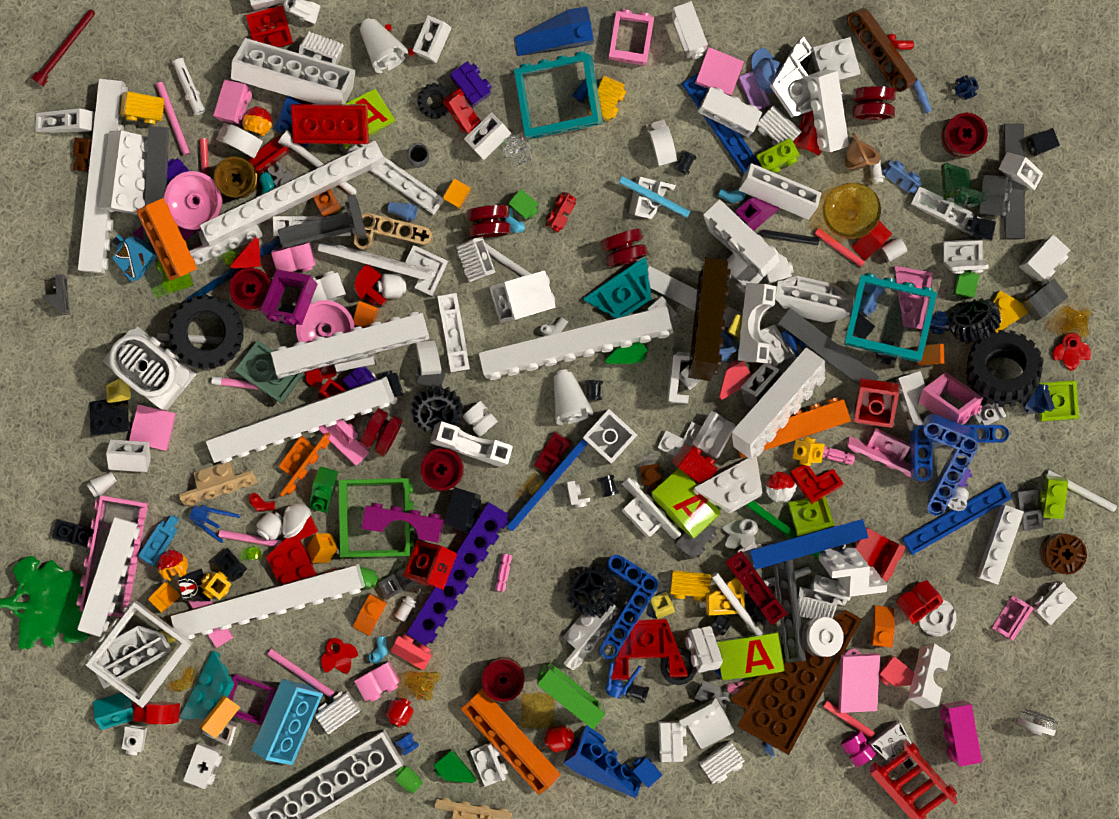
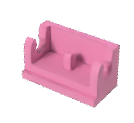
M1011 596L992 628L1013 641L1034 608L1019 598Z

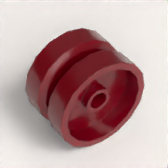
M881 86L854 89L853 101L859 104L852 108V117L858 120L873 121L895 118V107L889 103L896 100V90Z
M960 113L948 121L942 129V145L953 157L967 158L983 148L987 142L988 130L983 119L976 114Z
M488 205L468 209V221L477 223L468 227L469 237L478 238L483 236V238L510 235V223L502 221L510 217L509 207L505 205Z
M640 228L625 231L600 241L603 251L611 252L616 250V252L606 257L608 268L626 265L649 255L646 245L638 244L633 246V244L643 239Z
M244 268L238 271L231 279L229 287L230 296L235 304L245 310L261 311L272 279L260 269ZM252 287H255L256 291L254 293L250 292Z
M378 408L369 420L359 445L370 449L377 440L374 451L376 454L385 457L402 426L403 420L393 416L385 425L388 412Z
M438 448L430 451L424 457L421 463V475L423 481L429 487L435 490L446 491L460 483L464 475V465L456 452ZM441 466L446 467V471L444 473H441L439 471V468Z
M500 657L492 660L483 672L482 685L484 691L495 701L507 702L515 699L524 688L525 675L523 668L517 661L509 657ZM503 676L506 677L507 682L504 681L503 683H501L500 678Z

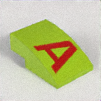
M376 89L346 103L367 104L369 138L396 121ZM343 144V145H344V147L346 148V150L348 151V150H350L351 148H353L354 146H356L357 144Z
M678 468L652 492V499L666 511V515L694 539L721 512L714 504L708 501V498L693 492L694 488L698 485Z
M778 632L717 641L723 660L720 666L722 681L785 671Z

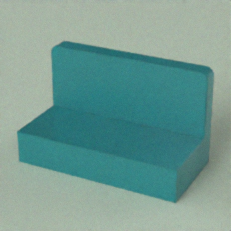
M123 693L93 702L94 719L101 730L133 721L134 706L132 700Z

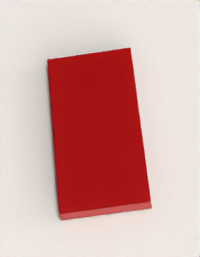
M291 104L293 143L369 144L367 104Z

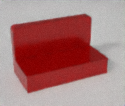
M809 111L803 114L799 129L802 132L793 143L798 149L808 150L815 155H820L821 150H819L817 144V132L814 126V113Z
M279 136L258 150L255 158H248L259 174L290 153L286 146L283 147L278 143L280 140Z

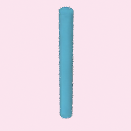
M623 176L619 180L620 184L686 218L688 217L690 211Z

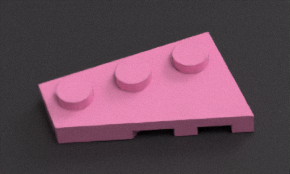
M895 266L897 283H912L914 287L920 289L923 286H931L932 272ZM898 291L903 327L922 330L928 298Z

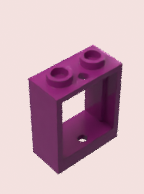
M277 269L261 311L266 316V319L271 322L282 321L291 326L294 324L302 325L318 284L311 275ZM285 286L303 288L293 314L276 311Z
M239 673L235 674L234 677L231 676L234 686L228 698L232 701L239 681L270 691L261 717L242 710H238L234 715L262 726L278 687Z

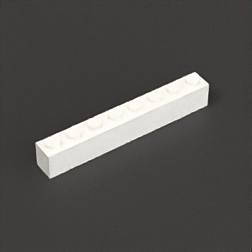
M413 312L405 318L393 317L386 323L374 322L367 328L355 327L348 333L336 332L332 334V337H317L313 339V342H298L294 344V347L287 348L284 346L276 348L275 352H271L276 375L278 378H283L428 340L429 334L423 313Z

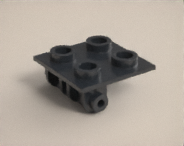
M107 399L89 402L91 436H100V434H111L120 431L127 432L129 429H132L131 422L129 421L128 400L108 403Z

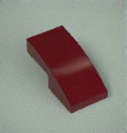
M555 431L534 466L550 476L572 441Z

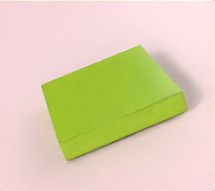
M1076 380L1039 383L1049 386L1050 396L1055 406L1051 412L1039 413L1040 421L1079 419Z
M826 497L812 505L807 498L787 503L797 537L835 527Z

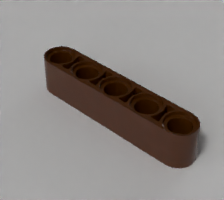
M865 8L851 13L847 18L849 27L891 86L898 92H903L912 87L916 81L914 73L872 14Z

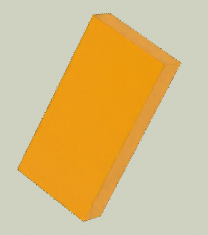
M224 695L199 727L216 739L240 707Z

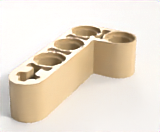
M371 213L362 214L363 221L366 218L373 220L371 227H365L368 237L367 245L360 246L358 235L355 234L354 236L355 245L363 251L371 248L375 234L421 246H427L433 240L432 232L426 227ZM384 223H391L392 228L389 232L382 231ZM404 227L410 228V234L406 237L400 235V231ZM414 229H417V234L423 235V233L426 232L429 238H425L424 241H422L421 237L415 236V239H412L414 236Z

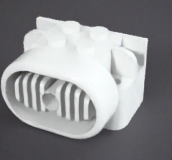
M137 326L135 329L128 331L124 337L117 340L102 361L136 392L144 395L159 408L168 410L197 374L178 360L179 357L172 349H165L163 347L165 344L160 339L153 336L150 337ZM142 361L147 362V369L145 371L140 370Z

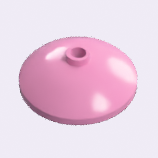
M188 171L177 175L171 180L165 191L164 200L169 206L174 221L178 226L185 229H201L200 225L218 217L222 208V194L216 187L215 181L201 172ZM195 197L199 199L198 204H194L193 199Z
M321 300L310 304L303 324H296V334L299 342L309 343L313 342V339L317 337H332V334L336 332H343V334L351 332V329L355 327L352 316L345 307L334 301ZM324 325L329 326L330 330L328 332H323L322 327Z

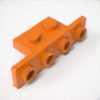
M329 432L322 437L317 445H314L303 435L300 436L278 467L292 477L280 495L282 497L293 493L297 487L295 485L297 480H302L308 473L306 468L309 464L313 465L319 458L318 452L321 448L325 450L331 442L329 440L331 436Z

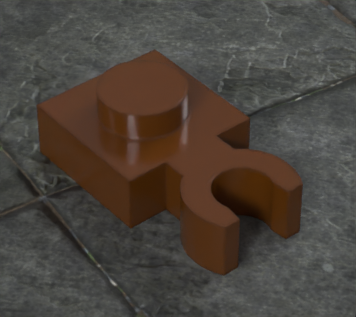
M74 138L73 156L76 157V161L73 164V170L88 172L89 163L87 161L91 156L92 139Z
M659 463L640 466L642 484L649 486L646 494L650 497L651 490L657 488L656 483H662Z

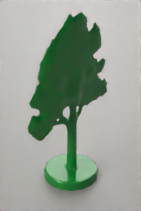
M26 556L19 561L13 568V573L19 582L15 595L9 598H0V608L10 609L14 615L20 618L19 649L26 648L29 650L35 647L33 643L40 638H43L42 643L45 646L52 648L55 645L54 638L60 633H63L65 642L68 644L84 642L88 639L90 634L77 630L83 611H79L80 606H77L78 596L83 593L84 588L80 586L82 575L71 570L65 572L53 560L47 561L42 569L37 568L40 561L34 556ZM27 593L30 600L28 602H17V599L23 594ZM18 609H22L24 613L18 612Z

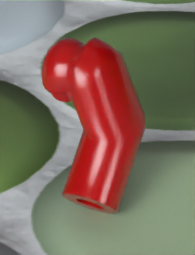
M895 34L887 35L891 43L898 50H912L914 48L913 40H896Z
M257 493L249 495L250 505L258 512L276 510L275 501L265 502Z

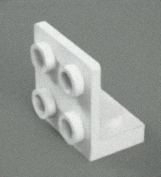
M716 698L687 712L679 720L682 727L688 725L701 749L735 731Z

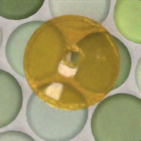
M842 184L834 188L824 201V221L827 227L840 237L847 239L863 237L869 234L880 220L881 204L879 198L872 189L863 184ZM854 212L856 216L849 217V213Z

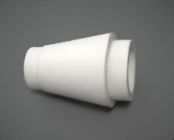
M110 471L89 480L90 483L87 484V487L94 497H97L106 492L117 480Z

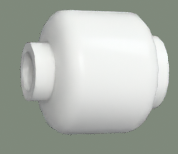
M398 273L383 274L380 281H377V292H381L382 297L385 299L400 298L406 292L405 278H402Z
M267 512L256 524L258 528L256 530L257 533L266 541L277 539L282 533L283 517L277 512L275 514Z

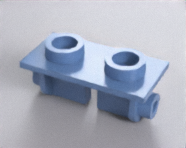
M890 160L889 165L891 167L886 166L882 171L885 173L884 176L894 183L901 178L902 181L898 186L908 193L914 194L918 189L916 185L920 187L922 184L920 181L921 177L913 171L911 173L906 171L904 164L896 160L894 162Z
M866 284L863 291L869 294L868 296L862 294L858 312L862 313L863 311L867 317H869L870 313H874L877 307L876 301L879 296L884 294L886 288Z

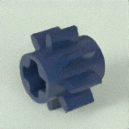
M966 75L956 80L958 84L955 85L954 89L958 97H964L967 100L977 95L976 90L979 89V85L974 77L969 78Z
M935 311V315H932L929 329H933L932 334L941 335L943 331L949 330L950 317L945 316L946 312Z

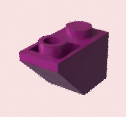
M751 198L735 212L754 231L776 213L779 207L758 198Z

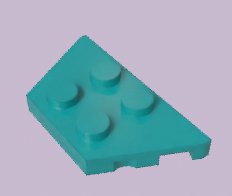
M645 257L589 294L584 300L616 319L628 316L652 299L647 259Z
M212 651L180 715L181 719H205L224 695L228 698L234 682L228 675L226 666L219 659L220 653Z

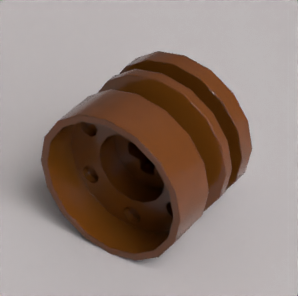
M1055 533L1044 539L1040 546L1039 555L1041 562L1047 569L1052 572L1069 575L1082 569L1086 563L1087 550L1082 540L1075 535ZM1062 552H1068L1067 556H1062Z

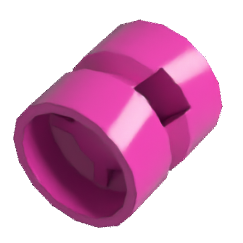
M861 730L854 732L849 738H845L840 743L846 754H850L849 758L855 767L867 763L876 755L871 745L866 744L867 739Z

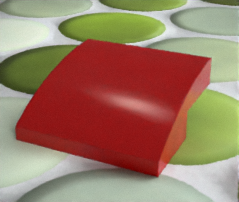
M283 5L246 14L252 40L275 47L293 43Z

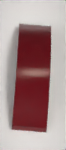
M742 551L726 561V564L771 625L787 615L785 609Z

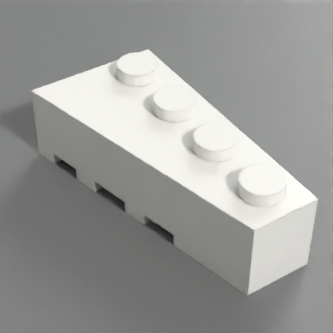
M720 199L703 215L709 233L761 277L764 278L779 263L778 251L772 245L769 246L759 234H756Z

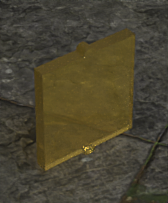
M537 692V694H523L522 728H536L537 730L540 728H553L554 698L549 694H540V692Z

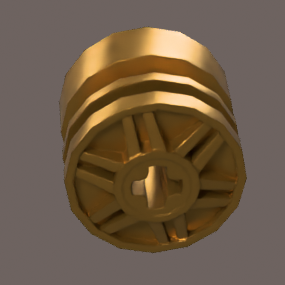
M232 156L225 158L219 162L215 169V185L226 196L238 199L248 197L258 185L259 177L254 166L241 157ZM235 174H237V175H240V174H241V176H240L241 182H237V181H236V182L234 183V180H235L234 175H235Z

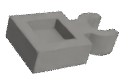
M276 162L279 167L277 172H273L268 168V172L272 176L277 177L273 181L277 187L295 179L289 170L283 173V166L279 162Z
M703 680L695 692L694 698L705 703L716 698L720 706L726 708L727 701L731 700V694L720 692V687Z

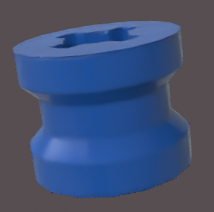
M411 732L395 742L396 746L401 748L403 756L419 746L418 742L413 740Z

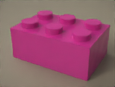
M965 700L942 704V709L939 712L941 720L945 721L946 728L943 729L945 740L949 742V747L947 748L948 758L952 759V762L959 767L982 763L972 704Z

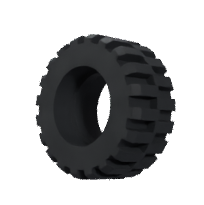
M202 294V296H193L191 299L183 301L182 305L174 310V315L170 318L168 329L169 341L177 356L188 365L204 370L216 369V367H222L228 361H232L236 353L239 352L244 338L243 324L236 309L229 302L215 295ZM210 314L216 316L223 323L225 330L224 338L220 345L214 349H198L189 340V325L199 315Z
M998 330V333H991L990 337L983 338V341L981 339L978 340V343H974L971 347L967 360L966 379L968 384L971 385L970 389L982 396V400H988L987 404L993 405V403L999 404L998 407H1004L1005 404H1009L1010 407L1016 406V402L1019 401L1022 404L1026 401L1027 397L1031 398L1038 388L1043 370V358L1040 356L1039 348H1034L1035 343L1031 339L1029 341L1026 340L1027 336L1024 334L1017 335L1016 331L1010 330V333L1005 332V330ZM995 358H1009L1020 365L1023 373L1013 379H1000L993 376L987 370L986 364Z

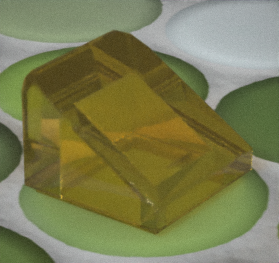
M534 472L523 484V488L531 495H534L545 480Z

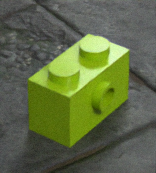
M1045 475L1044 489L1040 493L1043 517L1064 519L1069 482L1065 477Z

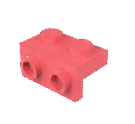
M400 634L391 652L424 670L433 655L430 652L431 649L423 644L418 645L414 643V639L406 634L403 636Z

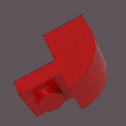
M366 264L356 276L355 290L362 300L369 295L368 300L376 307L379 304L383 307L387 300L373 289L377 285V281H380L382 275Z
M134 702L133 721L146 722V724L179 723L180 703L148 702L142 708Z

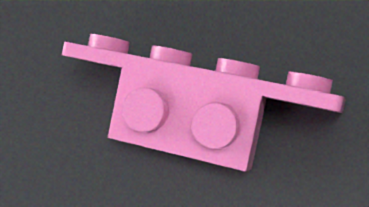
M343 418L336 420L337 424L326 427L325 424L319 426L318 431L323 435L329 432L331 434L329 438L331 443L355 466L369 454L356 440L358 436L356 428L350 423L347 424L343 421Z
M875 428L867 444L851 436L849 437L847 447L851 451L862 453L870 460L880 461L888 468L900 470L904 475L912 477L911 463L904 461L910 449V443Z

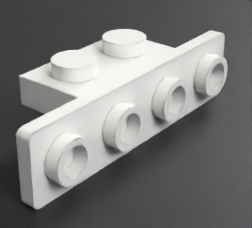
M255 225L211 246L203 231L200 230L198 233L203 245L189 252L195 260V265H198L249 243L253 237L260 238L263 235L258 225Z
M627 478L622 483L634 497L622 511L647 538L652 536L660 527L674 540L681 535L679 527L674 522L668 520L666 513L654 505L653 499L640 490V486L635 480Z
M615 605L610 606L608 612H605L601 618L596 614L594 617H591L589 613L586 617L581 614L563 636L575 648L564 662V665L572 670L580 666L583 658L594 649L596 642L606 634L607 629L616 621L622 610Z

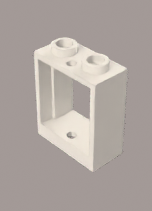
M692 1L674 7L671 16L687 58L692 57L694 60L702 57L708 44Z

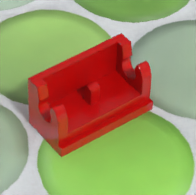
M460 88L442 100L462 132L469 134L481 123V120L475 114Z

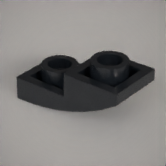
M57 519L52 538L87 547L89 537H93L94 529Z

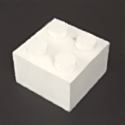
M851 37L812 48L813 52L811 54L816 72L825 69L838 71L839 83L856 79L860 76L861 73Z
M1051 235L1045 238L1019 267L1035 282L1044 281L1055 273V267L1059 264L1062 265L1068 259L1067 254L1070 252V249L1055 235Z
M608 409L583 439L612 464L634 440L637 434Z

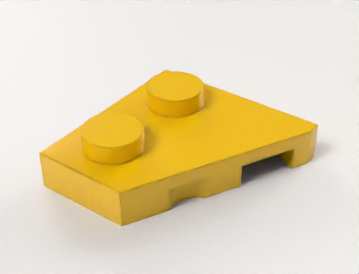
M1000 290L993 300L1001 313V323L999 324L1000 327L995 329L996 333H998V330L1005 329L1029 313L1020 301Z
M735 577L728 581L726 585L745 609L744 587L738 578ZM720 588L706 595V615L738 614Z

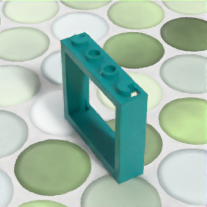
M580 51L574 53L575 56L572 57L562 55L556 57V60L553 61L544 59L538 61V64L519 65L520 68L514 69L526 138H540L603 124L593 58L590 54ZM583 62L592 115L532 128L523 75Z
M870 273L860 275L843 345L919 363L922 361L937 292H933V289L930 287L916 288L914 284L903 282V284L895 283V280L891 278L877 279L876 275ZM865 283L929 298L917 351L852 336Z

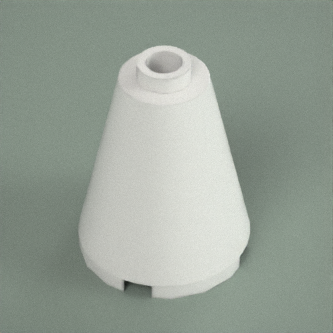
M368 18L361 23L360 32L372 66L377 73H383L382 70L387 67L388 71L404 61V54H408L406 47L376 19Z
M567 369L558 371L557 375L554 376L556 423L563 425L562 421H569L568 424L589 418L588 414L593 415L592 408L573 373L568 372Z

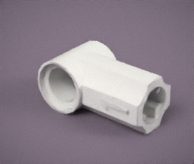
M305 0L284 1L283 5L286 11L299 17V20L302 22L305 20L311 22V25L316 24L320 5Z

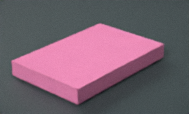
M878 653L841 655L838 708L840 713L877 711L880 655Z

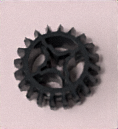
M980 298L977 301L976 299H973L971 302L967 301L965 304H960V307L955 308L954 312L950 314V332L960 342L966 341L969 343L973 341L976 343L980 339L983 341V338L990 337V334L996 333L995 329L1000 327L1001 313L996 304L990 302L989 299L983 300V298Z
M434 384L431 389L425 386L424 392L419 390L418 396L414 395L413 402L411 403L413 421L417 423L418 428L423 427L424 432L431 430V433H433L435 424L441 421L456 426L455 423L460 422V417L463 414L461 398L456 396L455 390L450 392L449 386L443 389L441 384L439 388H435ZM424 405L427 406L425 414L421 411ZM448 405L452 407L449 414L446 412Z
M589 565L588 570L582 567L581 573L575 570L577 576H570L573 582L567 583V587L570 589L565 591L569 595L567 601L571 602L570 607L572 609L576 608L575 612L578 614L582 612V615L585 617L588 613L591 617H594L595 612L601 616V610L608 612L606 606L614 605L611 599H617V596L613 593L618 592V589L614 587L617 583L615 580H612L613 575L611 573L608 574L605 568L601 570L600 566H596L594 569L592 565ZM595 578L602 579L606 587L596 585ZM578 595L587 597L589 605L579 602ZM600 596H603V598L597 602V599Z

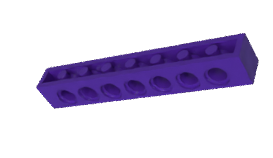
M490 502L487 504L458 550L454 565L447 579L445 587L452 586L455 591L454 595L447 596L444 590L435 588L406 633L407 635L425 646L428 642L431 644L434 642L438 635L435 633L438 626H444L448 619L445 616L448 610H454L459 602L455 600L458 594H464L469 586L466 584L468 578H474L479 570L476 567L480 560L484 562L489 554L486 551L490 544L494 546L499 538L497 532L500 527L504 529L510 519L507 518L508 513ZM487 520L495 522L496 527L493 531H488L485 528ZM481 536L485 539L483 547L475 545L476 537ZM467 553H472L475 556V561L471 564L467 563L464 559ZM455 570H463L465 573L464 579L457 580L454 576ZM436 602L444 605L443 612L438 613L434 610ZM431 619L434 622V627L431 629L425 628L423 625L424 620Z

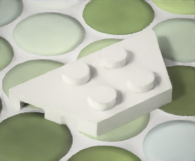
M757 456L752 460L748 458L694 488L693 492L708 498L710 503L720 506L722 510L729 514L762 495Z

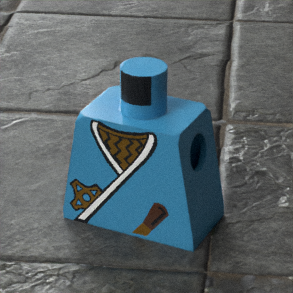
M117 235L111 242L118 249L113 256V260L131 282L140 280L158 257L151 245L144 243L143 240L136 236L128 237L124 240L120 235Z

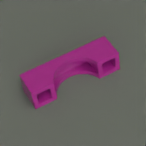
M371 502V506H365L361 529L383 532L391 522L403 520L410 523L416 529L420 540L439 543L441 540L444 519H441L439 514L429 513L428 516L421 515V511L412 509L408 513L403 512L401 507L390 506V509L382 508L383 504Z

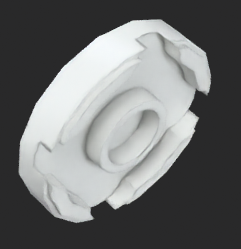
M943 599V603L937 609L927 613L918 623L925 633L932 636H943L954 628L956 612L953 606Z

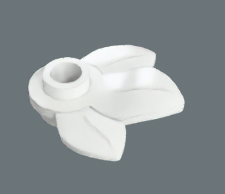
M745 519L742 522L735 520L722 527L723 531L730 535L725 546L730 549H735L739 546H742L743 549L751 547L755 541L754 535L758 531L757 523L751 519Z

